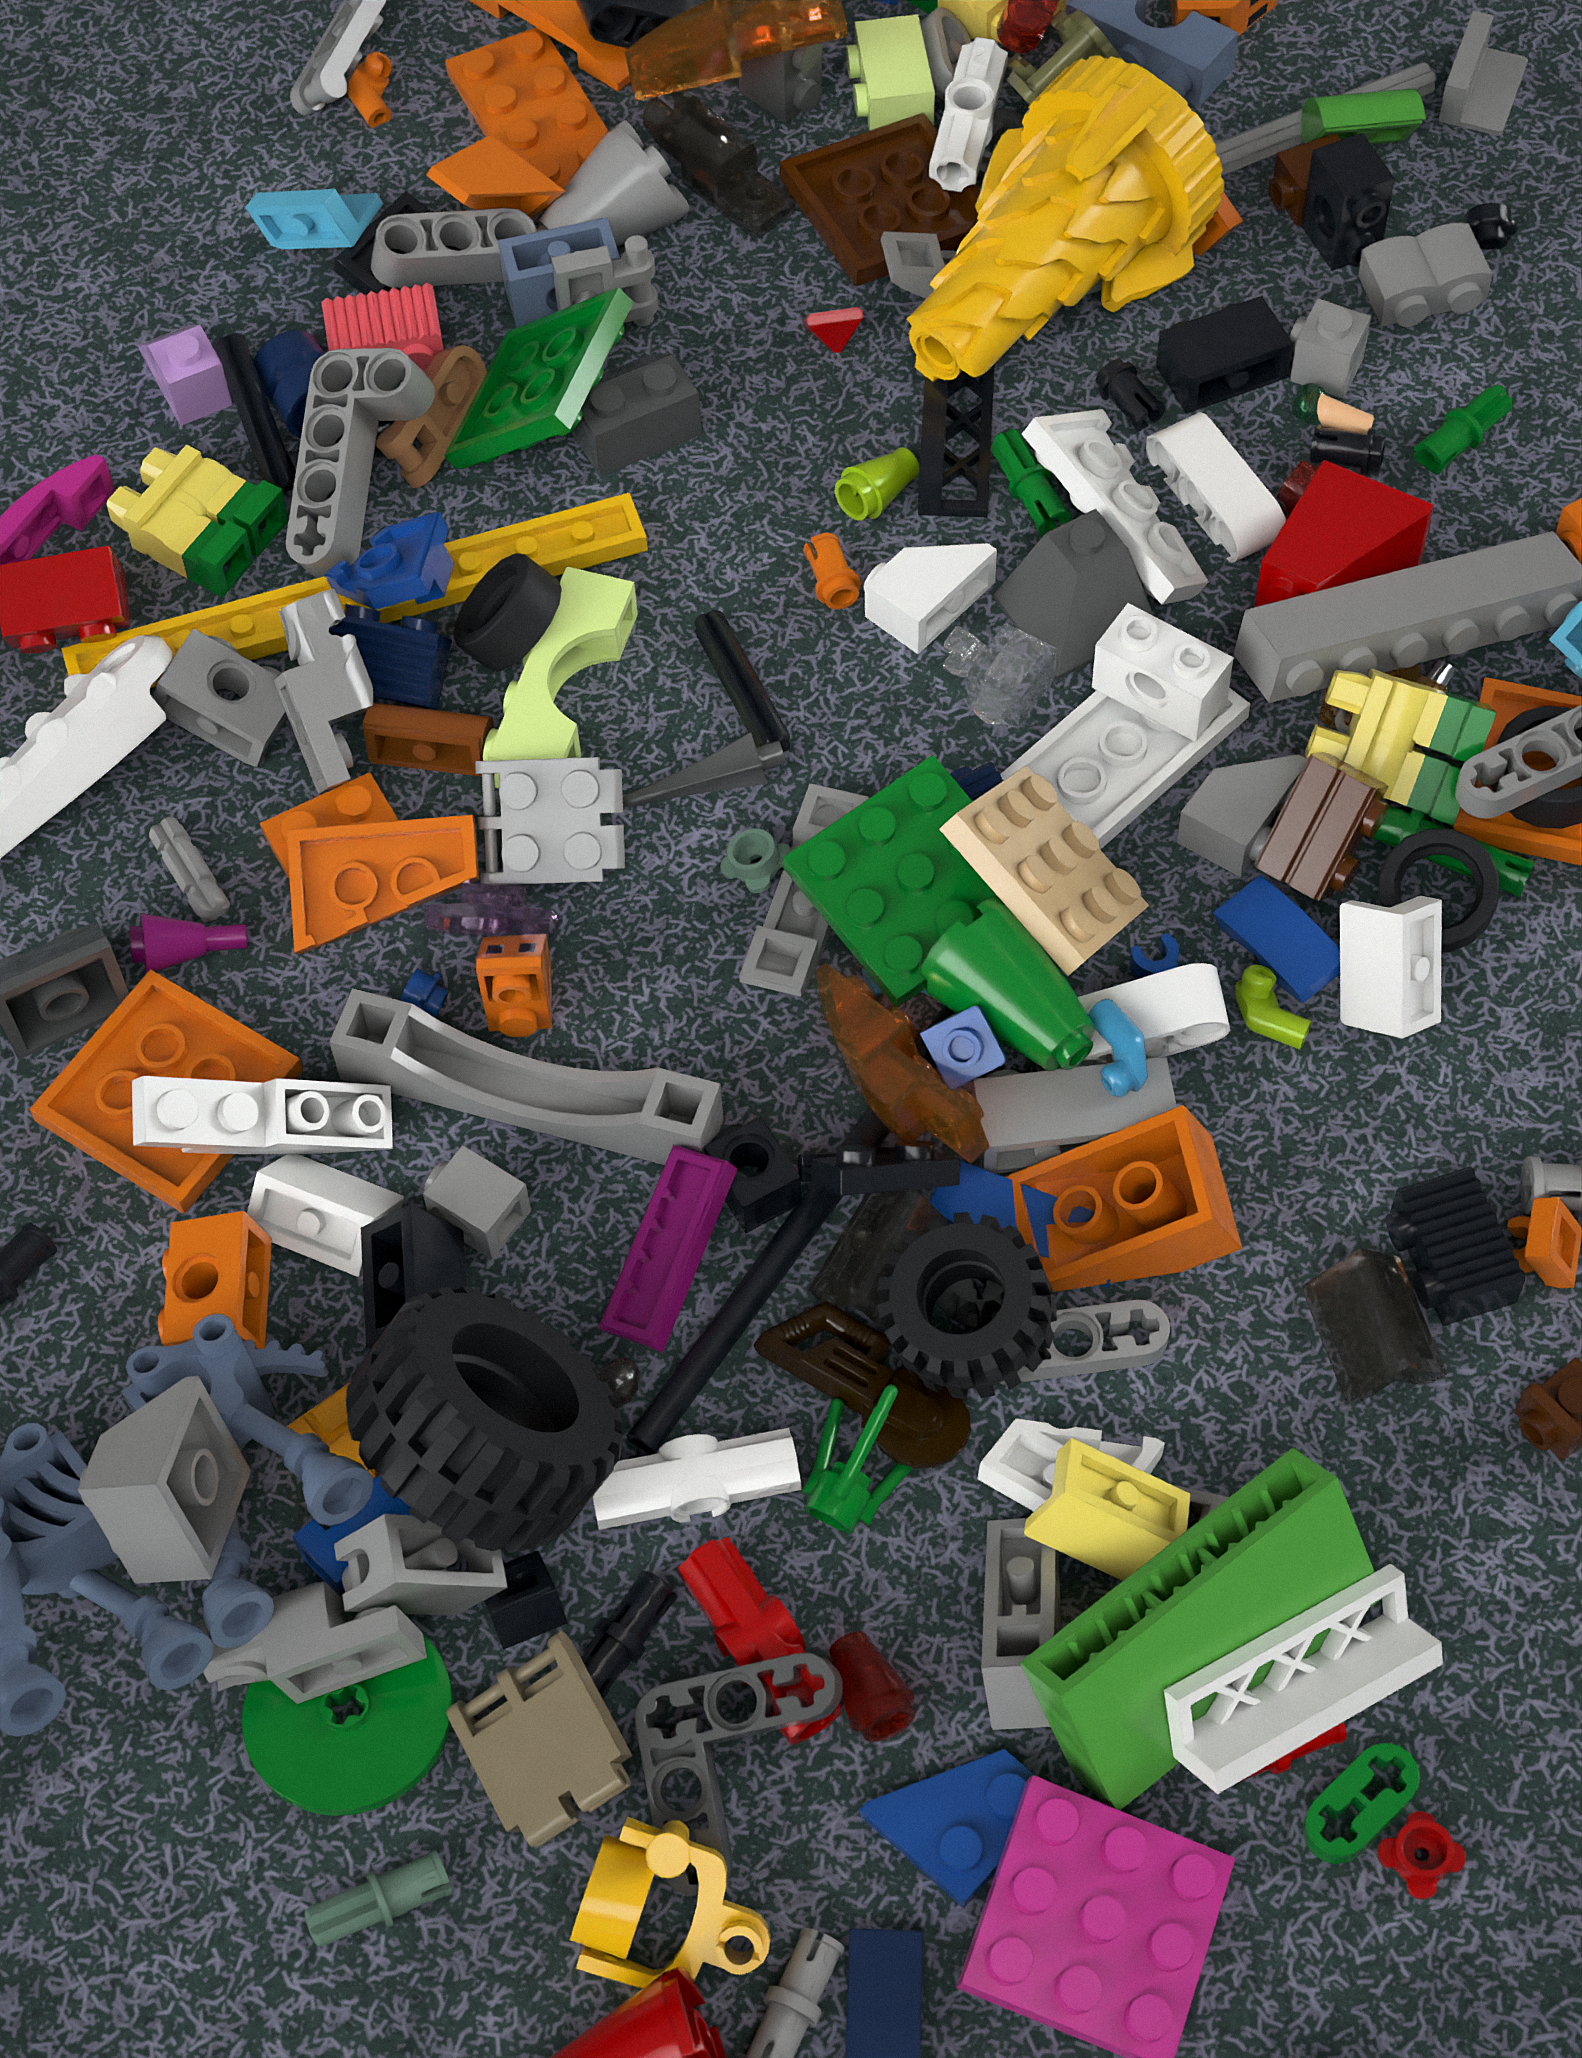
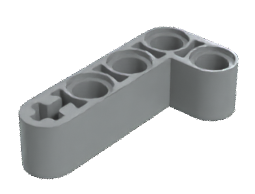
M336 349L320 356L313 365L310 374L288 521L286 550L294 561L316 578L323 577L329 569L341 560H345L349 565H352L359 557L378 422L417 419L425 414L433 403L435 389L431 379L408 355L399 349ZM404 380L403 383L395 389L398 383ZM348 382H350L349 385H348L345 389H343L344 386H345ZM343 435L340 441L334 445L336 440ZM335 489V491H334V493L332 494V496H331L329 499L326 500V498H327V496L330 494V492Z

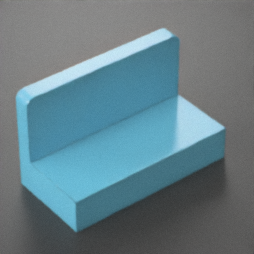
M336 189L259 192L253 196L245 208L271 246L279 249L338 248L354 246L382 207L383 202L377 193L339 195Z

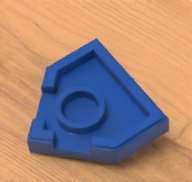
M434 512L389 525L370 539L372 548L362 553L352 565H349L345 560H341L329 569L324 576L331 589H335L337 594L374 610L415 599L417 604L442 598L445 596L454 565L444 546L449 528L441 512Z

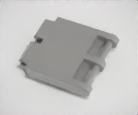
M600 757L475 761L476 774H482L484 817H477L478 830L484 829L486 872H480V885L604 881V869L625 868L624 824L602 825V813L623 812L622 769L600 770ZM494 773H499L501 816H496ZM497 829H502L501 856L503 871L498 872Z

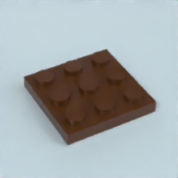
M924 112L780 161V180L855 286L889 275L880 240L883 231L937 234L941 250L957 251L962 240L978 221L975 205L981 193V188L977 183L968 185L962 192L942 189L940 183L929 177V165L938 131Z

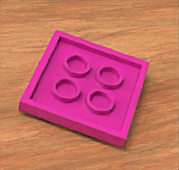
M1032 1775L1026 1781L956 1988L1124 2058H1174L1236 1858Z

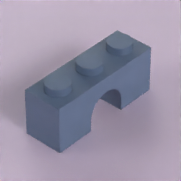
M1071 0L1068 3L1067 15L1080 9L1102 31L1126 63H1135L1145 68L1177 91L1187 102L1197 107L1203 104L1234 69L1238 32L1195 11H1192L1176 26L1155 28L1145 24L1147 0Z

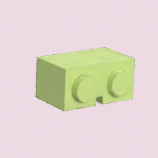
M918 14L854 22L855 45L846 46V63L849 79L859 78L860 84L853 85L856 116L867 117L869 131L923 112L934 125L935 91Z

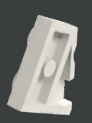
M1016 1418L980 1462L978 1480L1030 1510L1035 1511L1052 1494L1057 1451L1071 1437L1148 1474L1152 1472L1162 1457L1165 1443L1157 1438L1144 1436L1141 1447L1101 1441L1102 1430L1080 1427L1059 1429L1051 1426L1049 1423Z

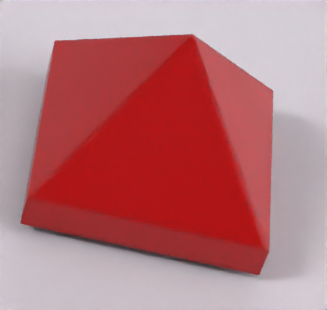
M859 307L807 314L802 319L803 327L833 353H840L864 318L863 309L859 310Z

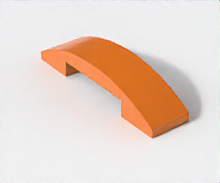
M469 0L498 19H501L511 11L575 50L578 57V67L617 92L622 90L653 62V54L595 40L589 33L576 0Z

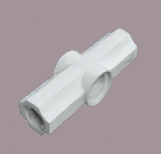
M976 37L972 43L962 45L953 81L949 83L945 90V110L929 165V177L940 183L942 189L962 192L968 185L976 184L985 147L992 139L993 117L1008 63V52L1002 50L993 39Z
M789 1428L719 1442L710 1435H686L665 1443L659 1448L658 1454L618 1461L612 1473L593 1495L598 1528L601 1530L671 1516L674 1521L686 1523L691 1522L690 1515L712 1511L713 1517L720 1516L730 1508L732 1503L801 1490V1480L793 1438Z

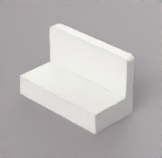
M1418 896L1390 908L1354 900L1340 905V1019L1344 1025L1403 1039L1441 1022L1442 900Z
M287 1154L257 1171L247 1214L272 1238V1243L360 1277L363 1275L361 1227L401 1209L404 1196L299 1154Z

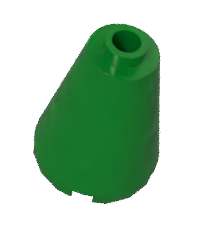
M998 896L986 899L976 906L984 915L968 927L958 919L932 947L920 971V974L928 981L920 983L922 988L932 998L957 1014L973 1005H979L983 1009L998 1040L1047 1071H1054L1061 1067L1066 1071L1075 1068L1089 1055L1094 1044L1090 1040L1095 1030L1093 1022L1057 963Z

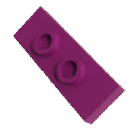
M673 1144L598 1327L599 1329L652 1350L664 1352L738 1168L727 1161Z

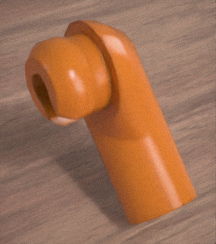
M371 52L366 56L365 62H361L357 66L347 86L349 98L370 128L389 121L392 116L390 109L381 96L389 84L388 76L393 71V64L386 55L380 52Z

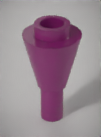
M141 913V925L129 926L132 964L144 963L145 974L150 969L157 972L204 956L209 951L247 949L245 924L204 927L202 923Z

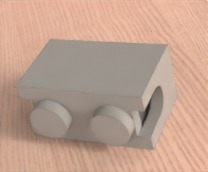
M383 1514L334 1543L336 1560L348 1561L349 1565L345 1568L342 1575V1584L345 1593L342 1594L344 1609L347 1612H362L370 1608H388L396 1605L404 1614L450 1616L462 1613L507 1588L501 1550L489 1551L476 1548L474 1541L467 1538L458 1542L441 1534L442 1528L429 1520L423 1523L411 1515ZM463 1557H466L469 1563V1572L446 1570V1567Z

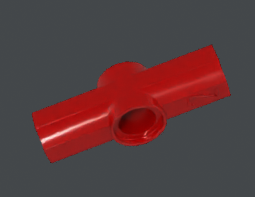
M729 1537L708 1541L692 1551L687 1560L678 1566L680 1578L715 1629L713 1636L719 1650L724 1657L731 1654L738 1667L796 1653H806L804 1651L806 1648L804 1639L792 1616L777 1596L772 1594L768 1597L755 1578L752 1569L741 1557L737 1547L733 1545ZM806 1667L801 1670L802 1679L800 1683L779 1688L773 1685V1674L766 1675L765 1680L769 1684L774 1696L773 1716L781 1714V1709L775 1699L797 1696L805 1699L808 1707L814 1705V1692L825 1688L824 1679L811 1675ZM741 1682L745 1686L748 1685L746 1682ZM839 1703L829 1716L818 1721L779 1730L791 1746L806 1741L827 1728L842 1714V1706Z

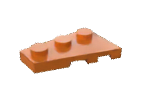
M473 815L286 830L294 953L296 955L338 940L479 880L476 826Z

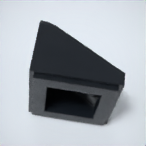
M533 1551L503 1564L507 1588L484 1600V1603L504 1650L568 1623L557 1589L539 1551Z

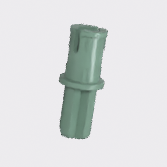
M433 1850L426 1855L412 1860V1862L375 1876L373 1871L365 1873L366 1883L308 1907L305 1911V1921L314 1943L317 1946H325L380 1921H383L385 1927L389 1928L393 1926V1918L403 1915L423 1904L433 1902L444 1896L447 1897L453 1894L440 1856L436 1850Z

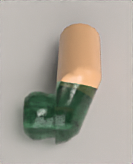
M1316 383L1301 385L1297 389L1296 396L1291 401L1292 412L1297 420L1315 427L1316 425H1322L1326 428L1367 433L1374 421L1372 414L1327 396L1326 390Z

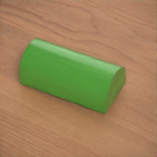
M1414 88L1310 97L1305 101L1301 115L1303 143L1334 133L1338 135L1340 140L1363 133L1371 145L1405 141L1426 119L1422 98Z

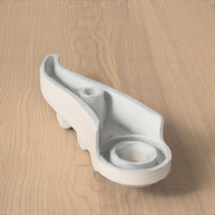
M140 635L125 641L105 656L89 674H73L68 676L64 680V693L67 698L51 713H35L28 719L25 727L27 740L11 758H0V859L105 775L166 720V713L150 695L151 685L165 671L172 661L174 653L162 638L153 635Z

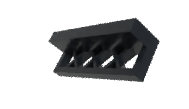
M995 364L983 374V385L976 380L977 377L969 376L964 371L950 383L949 380L940 378L932 381L925 376L918 480V515L987 518ZM964 386H967L982 399V403L963 415L948 402V398ZM948 416L954 423L946 428ZM981 417L979 429L973 422ZM964 430L979 443V448L961 460L945 446V442ZM944 461H946L951 466V468L945 472ZM976 463H978V474L971 469ZM959 475H962L977 488V501L942 499L943 487Z

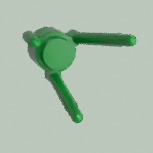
M888 1385L884 1389L847 1463L835 1462L831 1471H828L844 1407L841 1399L835 1398L832 1400L812 1472L802 1489V1493L809 1496L804 1510L815 1519L847 1534L853 1533L858 1521L869 1526L879 1506L913 1469V1467L897 1463L871 1493L867 1491L871 1479L860 1471L898 1394V1389L894 1385Z

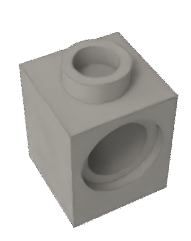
M463 1145L449 1162L442 1161L430 1173L425 1183L423 1197L427 1212L462 1229L464 1242L492 1260L531 1212L527 1187L524 1182Z

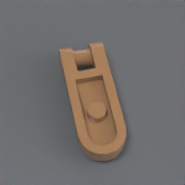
M461 345L440 351L425 371L435 389V397L431 407L417 419L394 421L376 440V446L387 459H395L402 467L400 474L412 488L423 486L438 471L445 459L444 454L487 373L480 355L471 347ZM415 438L422 444L419 451L412 444Z

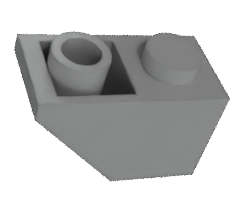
M1297 754L1214 768L1181 811L1177 843L1241 877L1251 862L1257 860L1307 758Z

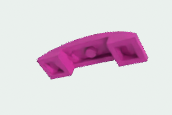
M95 454L60 469L27 491L0 516V565L30 560L62 522L79 531L83 530L115 492L105 458Z

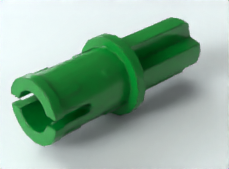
M1497 384L1491 388H1486L1462 409H1451L1445 415L1444 423L1414 446L1413 450L1416 451L1414 453L1415 460L1433 474L1438 475L1458 455L1469 447L1477 448L1483 442V434L1512 410L1513 399L1507 395L1506 389L1503 386Z
M1011 429L1007 432L998 433L994 437L991 451L1010 482L1008 486L1010 495L1014 499L1021 500L1036 525L1039 535L1044 536L1045 533L1057 528L1053 520L1056 517L1061 525L1071 521V513L1065 508L1050 483L1052 473L1041 464L1039 465L1020 431Z

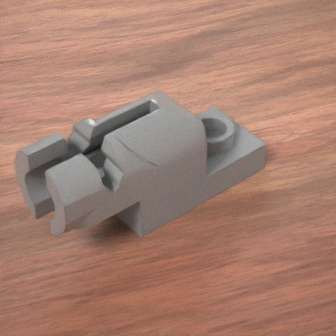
M335 589L308 596L278 611L284 626L290 660L297 659L300 666L283 671L274 680V683L318 794L341 786L351 779L347 770L353 767L349 746L341 733L333 734L330 725L361 714L373 706V685L357 647L355 636L346 634L340 637L338 635H331L328 632L329 629L339 624L346 617Z
M317 1582L272 1597L274 1611L270 1622L248 1643L228 1649L218 1647L212 1641L213 1655L203 1673L209 1683L217 1681L218 1691L235 1685L271 1680L298 1704L425 1659L427 1655L423 1633L396 1605L388 1608L376 1607L364 1610L352 1620L350 1612L344 1609L343 1599L326 1582ZM204 1619L195 1622V1626L200 1628L209 1637Z

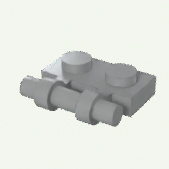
M633 235L626 239L625 252L621 259L611 260L607 246L551 257L558 311L614 288L627 287L625 294L633 301V305L624 323L633 321L638 326H647L653 322L654 314L658 309L657 290L651 285V279L655 275V260L653 253L648 250L647 240L643 236Z

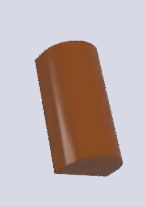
M373 702L372 707L366 710L362 723L367 756L370 763L482 777V774H476L475 761H483L485 741L489 731L494 728L493 719L490 716Z

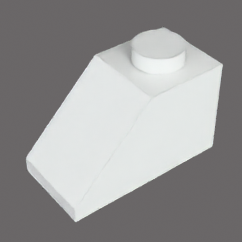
M988 543L903 548L888 563L882 562L878 564L868 575L864 584L865 617L919 654L995 583L997 549Z

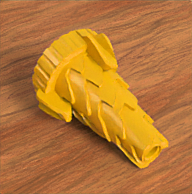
M1099 55L1090 56L1087 60L1081 58L1073 62L1030 104L1029 110L1024 114L1022 121L1024 127L1008 129L1001 136L992 153L983 179L981 193L975 205L978 213L977 223L960 243L956 255L930 282L929 285L935 290L906 319L912 325L909 331V339L916 353L915 368L932 381L939 378L953 380L962 371L972 377L980 376L987 372L1022 335L1029 341L1063 305H1076L1101 278L1103 279L1101 303L1105 309L1115 312L1125 304L1144 298L1183 278L1194 267L1192 244L1207 230L1205 224L1219 209L1222 201L1220 195L1224 191V180L1221 177L1223 168L1221 159L1215 151V143L1211 135L1206 132L1204 123L1197 113L1189 108L1187 101L1177 91L1135 63L1129 64L1120 58L1110 57L1108 59Z

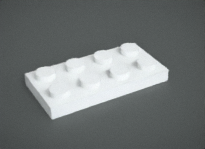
M1229 688L1226 703L1197 742H1194L1096 690L1001 773V777L1005 780L1025 765L1034 774L1044 777L1054 787L1058 795V802L1075 821L1082 822L1092 830L1098 839L1099 849L1101 850L1241 725L1249 716L1250 703Z

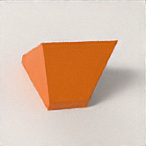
M491 134L436 163L426 175L462 204L474 210L512 208L526 213L531 219L566 192Z

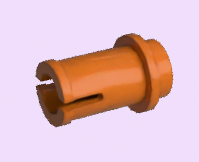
M820 533L811 538V542L814 544L817 554H815L812 545L809 543L804 545L803 552L817 580L815 586L817 598L823 604L826 603L831 609L839 610L849 607L859 597L861 586L859 575L853 569H849L839 538L835 534Z

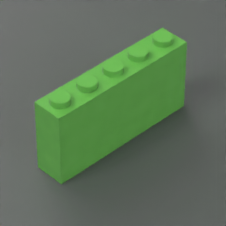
M1291 1448L1019 1662L1073 1774L1107 1806L1122 1810L1180 1763L1173 1757L1164 1689L1375 1572L1338 1477L1296 1449ZM1377 1600V1601H1375L1374 1603H1372V1604L1369 1606V1608L1372 1607V1606H1373L1375 1603H1377L1379 1600ZM1327 1628L1314 1636L1303 1658H1307L1321 1648L1331 1628ZM1272 1659L1258 1667L1246 1688L1247 1690L1254 1688L1265 1680L1275 1660ZM1213 1692L1190 1705L1192 1721L1207 1714L1218 1692Z

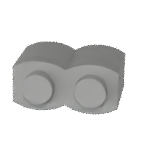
M1450 223L1429 229L1416 237H1392L1364 248L1361 254L1358 277L1380 326L1398 323L1400 326L1410 327L1422 322L1433 313L1439 314L1453 311L1457 314H1463L1475 309L1488 298L1492 272L1469 224Z

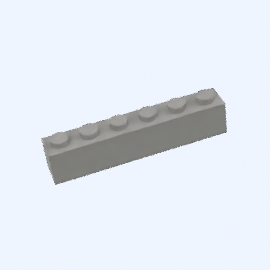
M1551 531L1245 610L1233 655L1269 703L1294 696H1304L1313 691L1328 688L1335 670L1358 672L1368 676L1371 668L1384 673L1399 668H1409L1418 663L1451 654H1461L1467 650L1492 643L1510 641L1519 636L1552 627L1558 628L1564 623L1571 609L1582 601V565L1555 532Z

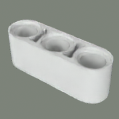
M1196 413L1147 437L1146 451L1152 466L1159 465L1168 477L1164 478V481L1184 506L1190 504L1199 515L1195 520L1215 545L1221 543L1231 555L1226 558L1229 562H1236L1274 542L1286 522L1280 505L1206 414Z
M1195 963L1179 966L1078 997L1087 1014L1099 1001L1104 999L1113 1000L1142 1031L1146 1057L1148 1059L1165 1057L1210 1044L1222 1039L1230 1032L1217 967L1212 964ZM1094 1030L1090 1039L1094 1044L1093 1048L1080 1064L1089 1066L1115 1062L1112 1047Z

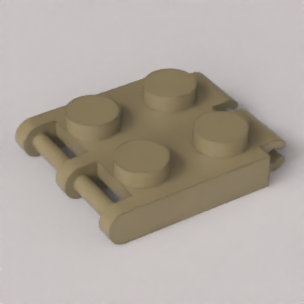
M559 1631L548 1639L549 1648L517 1670L513 1666H508L498 1673V1683L467 1704L459 1700L446 1710L449 1721L506 1832L519 1833L521 1831L531 1847L535 1845L537 1847L542 1846L579 1821L578 1813L570 1799L572 1796L582 1812L588 1810L591 1813L631 1786L630 1779L621 1763L633 1755L573 1642L563 1631ZM556 1660L557 1668L529 1687L526 1686L524 1681ZM505 1695L508 1700L478 1722L474 1717L476 1714Z

